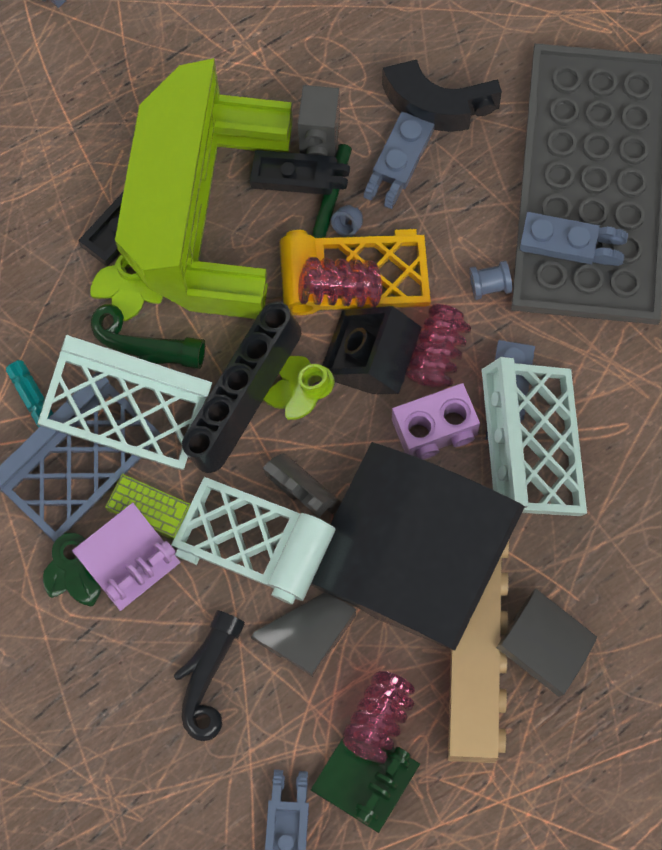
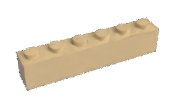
M509 541L456 650L450 649L448 761L496 763L498 753H505L506 729H499V713H506L507 691L506 689H499L500 673L506 674L507 656L496 647L500 643V634H506L508 629V611H501V596L508 595V573L501 572V559L508 558Z

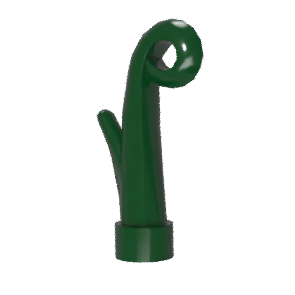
M104 304L93 312L91 317L93 334L100 343L111 349L140 356L138 357L139 359L155 364H182L184 367L200 369L203 365L206 349L204 339L186 337L185 340L121 335L118 333L121 331L124 317L122 311L117 306ZM112 315L114 322L110 328L105 329L103 327V320L106 316Z

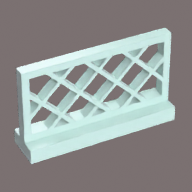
M66 335L37 425L184 470L188 456L183 448H181L178 460L163 455L156 441L175 432L182 445L184 436L180 429L188 425V431L205 403V399L208 397L212 382ZM65 362L81 367L88 381L68 390L61 377ZM89 370L100 373V375L92 378ZM110 376L118 380L124 393L105 402L95 382ZM125 382L138 386L129 390ZM59 384L64 393L54 397ZM90 385L100 405L81 414L71 394ZM142 388H147L154 391L160 405L141 413L132 393ZM162 394L172 396L173 398L165 402ZM65 397L76 415L75 418L65 423L47 419L52 404ZM127 397L136 417L118 426L108 406ZM179 399L195 404L191 419L177 425L168 405ZM103 409L113 429L101 435L91 433L83 418ZM163 409L172 429L154 437L144 417ZM139 420L149 440L136 447L127 444L120 430ZM79 421L83 430L69 425ZM116 433L119 441L107 438V436ZM151 444L156 453L142 448Z
M498 358L482 369L493 490L524 505L525 508L522 513L583 516L587 514L571 369L514 363V358ZM516 375H522L533 386L526 395L517 387ZM548 378L560 379L561 395L558 398L544 385ZM536 392L550 405V408L544 415L530 401ZM522 408L536 421V424L529 432L520 423L519 412ZM555 411L564 420L565 430L562 434L548 421ZM540 428L554 441L547 451L533 437ZM526 445L540 458L533 468L524 460L523 448ZM559 447L568 456L569 466L566 470L552 457ZM544 464L558 477V480L551 488L537 474ZM530 481L544 495L539 503L528 502L527 485ZM562 484L572 492L573 505H566L556 494Z

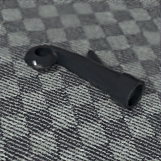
M220 610L216 611L210 624L211 630L203 644L193 657L174 674L176 680H181L192 673L183 700L181 717L185 730L192 738L199 741L211 740L221 730L222 717L218 710L211 706L200 704L234 639L238 640L245 625L244 621ZM208 715L211 721L209 726L205 729L199 728L196 718Z

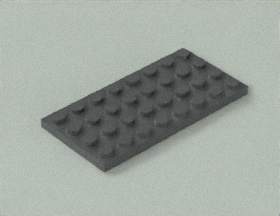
M535 43L531 70L511 311L659 325L662 310V55ZM527 212L600 225V228L608 226L626 231L628 233L626 244L614 245L601 242L596 244V249L605 247L622 252L624 254L623 264L610 266L593 262L591 265L519 250Z

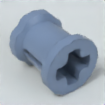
M501 261L499 266L479 270L476 267L469 268L470 283L475 300L481 299L482 295L501 291H504L506 294L512 293V280L507 261Z

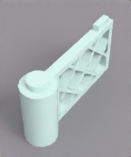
M204 477L171 546L178 549L175 554L178 558L197 565L199 559H203L273 588L271 594L273 597L293 605L295 599L304 600L336 529L327 522L312 515L295 512ZM212 489L221 493L225 505L207 513L205 502ZM230 497L235 498L236 500L231 502ZM246 504L253 505L256 518L239 525L234 510ZM261 509L269 512L263 514ZM228 514L232 529L215 536L210 521ZM279 516L289 519L283 533L271 538L266 522ZM204 525L208 540L195 546L187 544L186 542L192 529ZM260 526L264 542L246 549L242 533ZM235 537L240 553L227 559L222 558L218 544ZM211 548L212 553H209V552H207V551H205V550ZM268 550L270 561L264 574L254 571L249 557ZM243 561L244 566H241L237 563Z

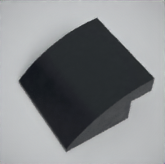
M371 442L330 524L336 530L311 585L324 593L349 602L377 620L455 651L525 506L484 485L438 465Z

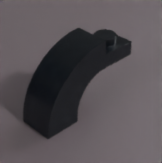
M417 59L383 67L382 86L392 105L400 113L403 111L433 123L434 130L447 132L469 130L472 115L486 116L500 107L502 91L498 79L465 88L448 89L428 80L422 73Z

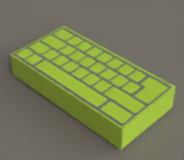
M122 474L105 508L107 511L117 515L131 503H134L158 534L174 540L191 504Z

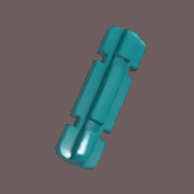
M16 360L6 367V372L37 425L45 398L32 375H30L24 361ZM51 409L48 418L54 414Z

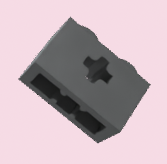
M303 85L298 119L300 153L335 157L340 127L339 88Z

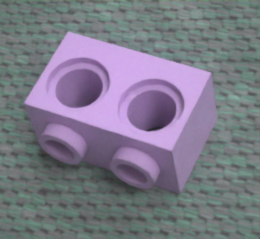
M464 383L392 408V422L404 452L422 460L435 456L439 453L440 448L453 444L454 447L464 446L475 439L474 436L478 435L480 422ZM449 413H458L464 418V422L453 425L448 423L444 417ZM421 425L428 429L429 434L418 438L413 436L409 430L413 426Z

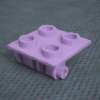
M134 503L127 506L72 550L120 611L181 563L174 555L176 552L167 541L164 542Z

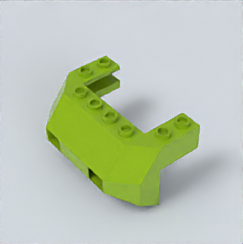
M214 58L179 65L139 105L115 242L118 251L149 289L191 312L256 319L266 304L268 291L266 269L199 261L217 148L289 152L293 126L292 102L220 95Z

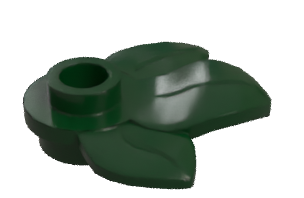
M77 533L63 534L54 542L52 547L53 560L44 570L43 584L50 598L57 597L67 590L77 602L91 607L95 605L99 597L100 585L78 558L69 560L63 553L67 545L72 544L77 547L86 540Z

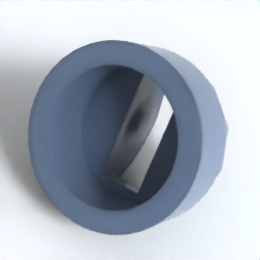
M351 205L339 208L331 218L332 227L343 237L355 235L363 223L361 211ZM350 219L352 221V225L347 224Z

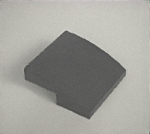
M534 589L514 617V623L496 648L560 697L566 693L593 648L597 636L539 590Z

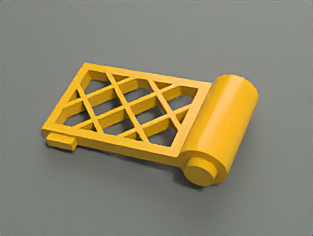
M416 229L394 230V236L315 238L304 230H292L287 232L286 236L279 241L283 303L288 306L293 315H309L319 310L385 306H430L431 299L424 235H417ZM402 246H416L417 259L410 266L394 254ZM374 247L384 256L372 267L359 256L364 248ZM324 249H339L348 257L336 269L325 259ZM388 260L403 271L393 284L378 272ZM352 261L367 272L357 285L341 273ZM417 266L419 269V274L416 271H414V269ZM326 270L331 274L327 279ZM409 276L420 285L421 296H407L397 287ZM373 277L387 290L381 297H370L361 288ZM335 278L351 290L344 298L328 299L327 287Z

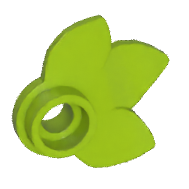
M120 255L115 265L102 268L96 274L91 285L90 294L95 299L112 298V305L117 306L122 311L123 321H127L138 315L145 301L152 304H160L163 296L149 289L137 273H127L128 268L131 266Z
M289 356L279 373L282 380L269 389L263 400L274 408L285 409L287 420L303 418L314 409L318 400L326 397L332 391L335 383L333 374L327 367L320 364H311L306 357Z

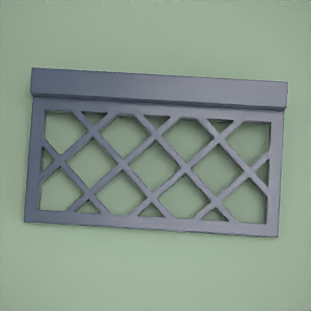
M96 372L92 378L100 375V373ZM106 377L95 382L104 401L109 396L114 398L120 395L109 384V380ZM90 385L72 395L81 414L100 405ZM125 398L116 402L121 407V420H115L118 426L128 421L125 420V412L132 418L136 417L133 408ZM67 400L48 419L65 423L75 418L76 415ZM98 411L94 413V420H85L87 417L83 418L88 427H94L95 434H98V427L111 426L109 420H98ZM144 417L153 436L160 435L161 433ZM138 420L129 426H141ZM79 421L69 425L76 428L82 427ZM40 426L0 465V491L55 542L61 535L66 534L119 481L121 475H125L141 457L132 455L125 462V452L110 447H98L97 443H94V447H71V435ZM123 428L121 433L125 439V428ZM67 438V447H58ZM150 444L142 449L149 451L153 446ZM121 452V467L115 473H98V453ZM51 453H67V473L44 474V459ZM71 453H94V473H71ZM40 464V474H30ZM40 479V500H22L13 491L23 480ZM44 479H67V500H44ZM71 479H94V494L88 500H71ZM98 479H108L98 489ZM29 506H40V516ZM44 506H67V520L56 531L44 521ZM71 506H81L71 515Z

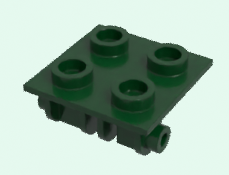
M352 722L312 786L311 791L379 833L420 766V763L410 758V754L400 747L394 748Z

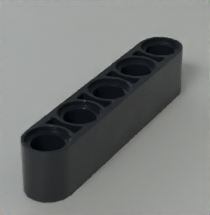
M273 302L261 310L184 435L182 448L185 454L202 472H216L225 464L300 340L302 334L301 327L288 306L284 303Z

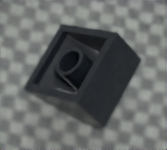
M394 306L344 309L341 312L322 366L327 367L331 371L336 383L370 394H399L422 327Z

